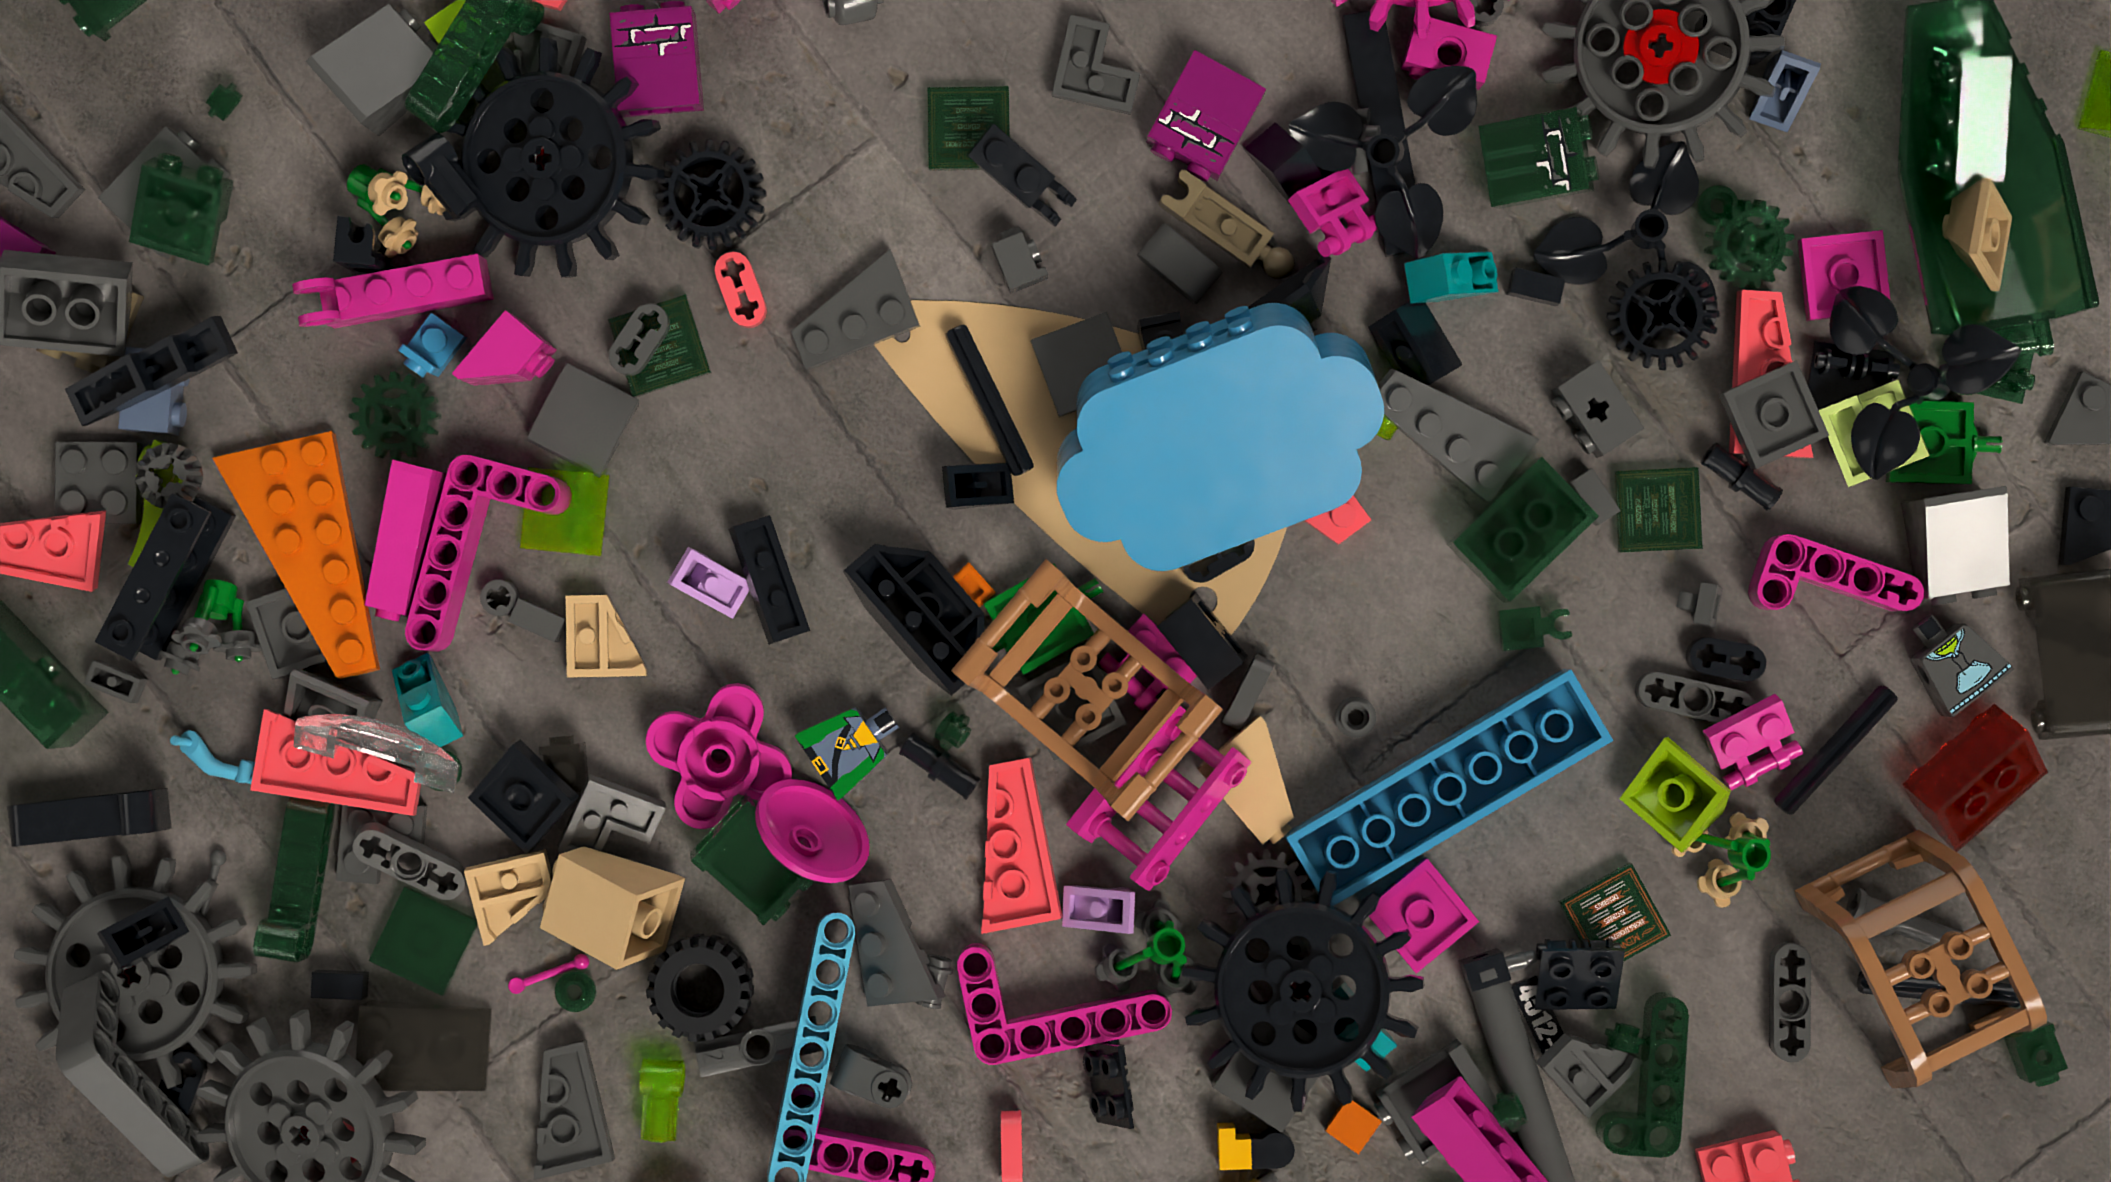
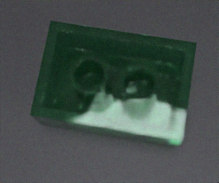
M1984 45L1933 47V58L1929 60L1927 66V76L1931 83V100H1928L1925 105V119L1927 124H1929L1928 141H1925L1923 145V161L1927 165V170L1954 184H1972L1982 178H1991L1993 182H2005L2012 72L2011 55Z
M1543 457L1534 459L1447 545L1503 603L1511 602L1599 515Z

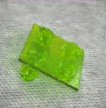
M528 467L529 471L548 475L566 482L571 489L572 501L563 513L557 515L524 508L520 548L602 556L610 475H601L599 478L594 475L595 473L572 472ZM552 484L546 486L542 492L541 499L545 506L553 502L555 498V489Z

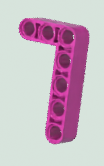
M472 455L458 456L450 463L405 627V637L411 647L417 650L439 652L451 644L490 499L546 514L557 515L563 513L572 501L571 489L566 482L548 475ZM475 464L478 468V478L473 484L469 485L465 478L466 471ZM513 474L517 480V487L512 494L506 495L503 484L505 479ZM552 484L555 489V498L553 502L545 506L541 499L542 492L546 486ZM464 504L467 507L468 516L462 524H458L455 519V512L460 505ZM453 543L457 549V556L451 564H448L445 560L444 552ZM443 583L446 588V597L438 604L434 598V590L438 584ZM431 622L435 626L436 635L430 643H427L423 636V630Z
M972 943L961 951L957 961V971L974 1051L977 1058L988 1065H997L1158 1031L1165 1028L1172 1017V1007L1169 999L1158 993L1157 990H1145L1007 1019L992 951L983 944ZM972 953H979L986 958L988 962L987 969L982 973L973 974L966 969L964 964L965 958ZM982 993L991 995L996 1002L995 1009L988 1014L979 1013L973 1006V999L977 995ZM1150 1000L1160 1001L1165 1007L1163 1015L1157 1020H1149L1142 1015L1143 1005ZM1111 1008L1120 1010L1125 1016L1123 1024L1115 1029L1106 1027L1101 1021L1103 1013ZM1069 1017L1081 1019L1085 1025L1084 1031L1076 1037L1065 1035L1061 1029L1065 1019ZM1030 1025H1035L1043 1030L1045 1037L1040 1044L1029 1045L1023 1041L1021 1037L1022 1031ZM988 1034L999 1035L1004 1041V1048L996 1054H990L983 1049L981 1045L982 1039Z

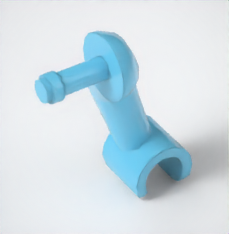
M188 730L181 737L174 735L170 738V743L174 746L179 745L180 750L204 773L210 776L235 780L238 783L251 784L254 761L241 759L238 767L217 760L195 731Z

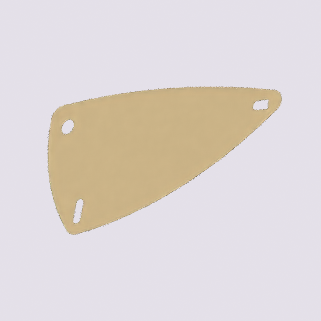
M911 300L921 327L911 330L910 338L906 342L901 343L894 338H890L874 346L913 395L975 464L1006 463L945 337V333L959 325H966L1034 463V467L1030 471L1020 476L1012 475L1014 504L1094 576L1157 625L1186 602L1193 590L1198 587H1208L1217 596V606L1213 613L1232 635L1250 610L1266 582L1279 553L1287 527L1254 539V551L1247 560L1204 583H1195L1189 580L1184 575L1182 567L1169 571H1155L1139 565L1127 554L1121 539L1112 542H1098L1083 537L1069 524L1057 496L1058 450L1065 437L1077 428V411L1061 417L1058 416L1031 340L1085 319L1036 309L998 304ZM1113 327L1122 352L1129 351L1133 355L1142 351L1137 333ZM1246 543L1240 544L1238 546L1227 549L1220 553L1223 557L1229 554L1230 552L1235 551L1238 554V556H1241L1244 554L1242 547ZM1214 554L1195 561L1189 566L1192 573L1200 572L1202 576H1206L1209 573L1207 566L1218 560L1216 555Z

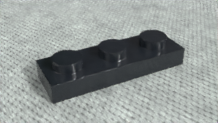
M771 516L758 518L728 529L768 645L810 631Z

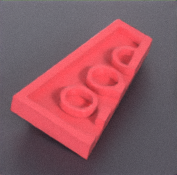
M1737 291L1732 388L1792 362L1789 348L1792 343L1782 292ZM1730 422L1729 453L1744 455ZM1811 444L1784 457L1813 458Z

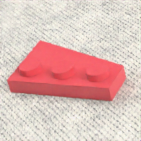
M106 510L0 523V574L93 592L98 588Z

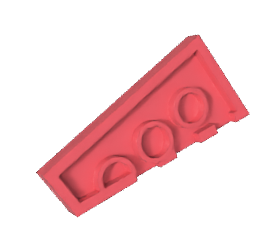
M264 709L250 790L415 816L423 775L272 710Z
M1027 757L989 765L988 824L987 840L985 842L986 866L983 885L984 908L981 934L1058 920L1063 917L1032 759Z

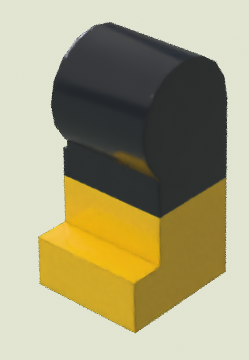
M1217 1123L1219 1170L1278 1169L1288 1165L1294 1157V1144L1286 1131L1281 1133L1272 1127L1266 1129L1261 1134H1235L1233 1123Z

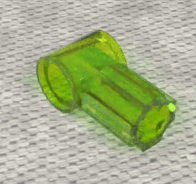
M642 1059L639 1080L640 1095H643L641 1139L650 1142L677 1140L679 1099L683 1095L685 1084L684 1060Z

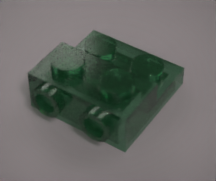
M161 153L158 155V158L153 157L142 164L129 242L208 266L214 262L220 225L227 219L234 181L223 178L224 172L220 168L200 165L198 170L183 165L184 159L182 157Z

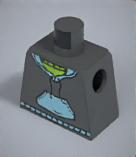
M1933 614L1920 620L1912 628L1925 647L1914 654L1910 660L1941 716L1954 717L2014 670L2013 666L1965 623L1954 624L1944 630Z

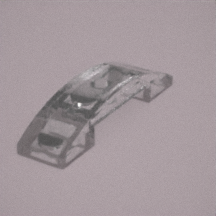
M343 714L313 715L298 718L296 721L293 745L295 748L334 759L338 747L342 746L416 768L414 782L450 793H454L456 789L460 765L448 753L430 740L401 726L373 718Z

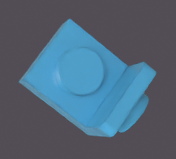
M430 313L408 345L402 344L398 351L407 357L403 364L421 377H424L427 372L439 377L467 337L435 314Z

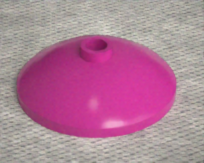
M782 780L768 787L757 802L755 820L765 846L776 860L793 873L813 881L839 883L853 878L865 865L870 849L866 829L855 811L842 798L837 801L833 793L827 788L805 780Z

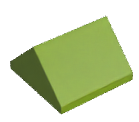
M1665 737L1619 799L1682 853L1724 813L1731 790L1669 737Z

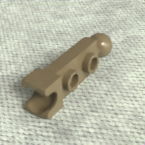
M1182 169L1179 172L1178 183L1186 189L1188 195L1182 200H1176L1169 195L1162 196L1159 201V206L1190 226L1249 269L1258 258L1263 262L1264 271L1274 279H1283L1292 273L1295 265L1292 253L1283 247L1271 248L1267 245L1274 235L1273 232L1207 187L1204 182L1188 171Z

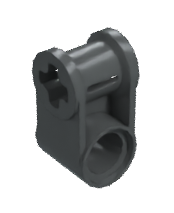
M845 1044L830 1080L832 1086L845 1093L862 1097L889 1109L901 1105L912 1089V1079L907 1070L879 1058L864 1048L852 1044ZM891 1078L898 1081L896 1087L899 1090L894 1095L886 1093L888 1086L884 1084L888 1083Z

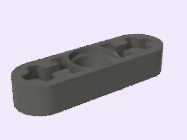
M1661 672L1645 673L1638 679L1635 686L1636 697L1645 707L1713 723H1718L1731 716V712L1715 708V717L1710 716L1715 706V691L1720 692L1717 701L1733 703L1735 697H1738L1739 705L1744 706L1745 709L1755 704L1752 697L1744 691ZM1657 678L1660 680L1659 686L1661 688L1675 690V682L1680 683L1681 685L1675 694V708L1670 707L1673 698L1657 696L1655 702L1651 701V694L1645 692L1646 685L1654 684ZM1694 687L1700 688L1706 696L1704 707L1698 711L1689 710L1684 703L1686 692Z
M366 823L356 831L353 841V852L361 862L441 900L454 899L463 891L465 885L464 867L458 861L380 823ZM373 836L380 838L379 846H375L371 851L365 848V840L370 841ZM391 844H395L397 846L392 851L391 860L388 861L386 860L387 850L390 851ZM412 852L420 857L422 863L415 870H405L398 864V857L403 853ZM428 862L434 863L432 872L429 871L427 879L423 878L428 868ZM447 872L453 873V881L455 883L448 882L446 886L439 884V876H445Z
M1789 941L1779 943L1773 948L1769 964V1046L1777 1057L1786 1062L1801 1061L1807 1056L1811 1046V957L1803 946ZM1789 950H1792L1793 955L1800 957V963L1792 966V978L1796 980L1801 979L1800 985L1791 982L1780 984L1781 977L1789 980L1788 967L1781 964V958L1788 957ZM1794 990L1800 996V1006L1793 1013H1784L1779 1005L1780 997L1784 992ZM1780 1018L1787 1021L1800 1020V1026L1791 1024L1792 1036L1799 1039V1046H1792L1791 1053H1788L1786 1048L1780 1046V1041L1788 1038V1026L1785 1024L1779 1025Z

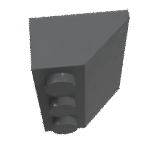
M4 250L0 257V345L124 356L132 301L133 262Z

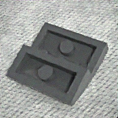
M566 363L543 404L527 437V441L600 478L619 446L620 437L639 407V399Z

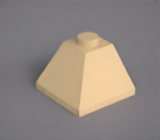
M1982 178L1952 198L1950 213L1944 216L1942 230L1944 238L1948 239L1956 254L1991 291H2000L2012 215L1991 178Z

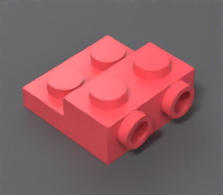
M1775 1130L1695 1149L1703 1182H1800L1798 1179L1792 1180L1789 1168L1790 1164L1796 1162L1792 1144L1789 1139L1782 1140V1135Z

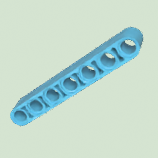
M842 913L826 914L818 921L767 1170V1182H775L776 1173L784 1167L793 1168L797 1172V1182H806L855 937L853 921ZM832 919H839L846 926V936L838 943L829 942L824 934L826 924ZM824 960H831L838 967L837 978L829 984L821 983L816 976L817 966ZM817 1001L826 1002L830 1008L829 1019L821 1025L813 1024L808 1018L809 1007ZM809 1042L819 1044L822 1049L821 1060L812 1066H807L800 1060V1050ZM800 1084H808L814 1090L812 1102L805 1107L796 1106L791 1100L793 1089ZM793 1125L803 1127L806 1132L804 1143L797 1148H790L783 1142L785 1130Z

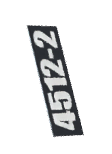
M1535 975L1512 986V989L1543 1055L1564 1033L1553 1010H1535L1534 1005L1538 981Z

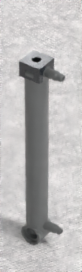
M1495 948L1458 960L1466 986L1471 992L1523 1152L1548 1182H1575L1510 980H1512L1510 972L1526 968L1529 964L1537 962L1536 952L1530 950L1504 957L1503 952Z

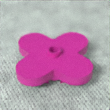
M733 683L720 688L713 695L703 718H697L680 711H669L656 717L648 728L646 748L651 758L659 765L681 774L674 805L679 818L690 827L696 829L714 827L727 815L734 796L740 794L758 801L765 790L772 784L792 779V765L786 753L776 746L757 739V734L763 721L764 705L760 695L750 686ZM714 749H723L727 752L728 756L723 761H717L713 758L712 751Z

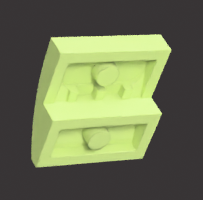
M1899 380L1819 410L1829 434V441L1848 487L1871 479L1862 470L1853 452L1851 442L1853 423L1861 410L1869 404L1879 403L1891 409L1895 402L1905 399L1906 396ZM1910 405L1899 410L1907 412L1914 417ZM1921 432L1920 441L1914 454L1904 464L1895 469L1930 456Z

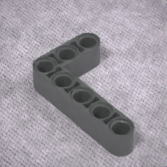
M101 970L65 987L63 990L56 1043L57 1064L64 1076L163 1175L171 1178L209 1160L210 1151L208 1143L197 1142L196 1134L200 1130L117 1046L120 990L114 977L108 971Z

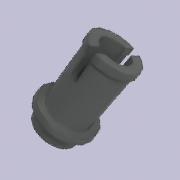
M928 954L930 963L927 964V967L935 984L940 983L944 991L947 977L954 970L950 967L952 960L940 955ZM942 998L915 1003L931 1009H941Z

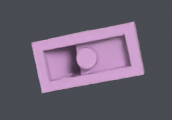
M690 547L686 549L667 581L671 586L732 619L750 591L744 577Z
M1066 885L1063 892L1062 927L1132 934L1134 933L1135 892L1127 887L1099 888Z

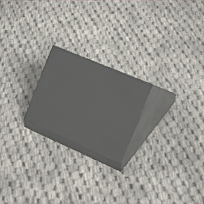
M294 669L289 677L283 716L362 749L382 700L310 669Z

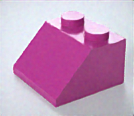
M505 310L452 374L457 379L473 386L531 381L535 375L541 378L555 362L552 355L557 349L520 318Z

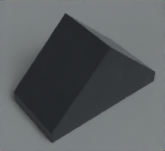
M1276 122L1244 148L1245 152L1287 202L1296 192L1323 179L1322 174L1306 148Z
M1007 463L942 467L946 508L956 510L1014 503L1012 475Z
M168 896L99 931L97 935L119 970L137 965L190 931Z

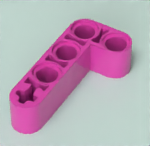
M1791 534L1774 536L1764 543L1748 589L1750 601L1755 607L1762 610H1778L1789 605L1794 597L1799 580L1889 611L1913 610L1921 604L1924 598L1923 585L1913 575ZM1781 542L1787 543L1792 550V558L1787 564L1781 563L1776 557V548ZM1821 555L1827 557L1831 565L1829 574L1824 578L1819 576L1815 570V561ZM1860 568L1865 570L1869 576V584L1863 591L1859 590L1854 584V575ZM1769 580L1775 582L1779 588V596L1773 603L1766 601L1762 593L1765 583ZM1884 585L1888 587L1901 586V590L1907 593L1905 599L1899 600L1898 594L1881 590Z
M800 1084L793 1089L791 1100L794 1103V1099L799 1095H807L813 1099L814 1090L808 1084ZM823 1096L808 1170L867 1182L933 1181L936 1172V1160L928 1149L820 1127L824 1109ZM798 1125L788 1127L783 1134L785 1145L786 1139L793 1135H798L804 1140L806 1139L804 1128ZM833 1143L841 1144L846 1148L848 1158L842 1162H834L827 1156L826 1148ZM873 1151H879L887 1157L888 1165L882 1170L872 1169L867 1164L866 1156ZM896 1155L902 1156L900 1165H904L900 1166L898 1174L892 1173L896 1163ZM915 1160H920L923 1162L922 1168L929 1171H922L920 1177L912 1176L913 1171L909 1167L913 1166Z

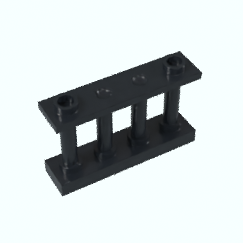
M172 493L94 642L130 661L135 660L138 652L156 661L161 660L162 657L158 655L159 651H166L169 642L172 640L173 631L178 629L236 516L200 497H195L192 503Z

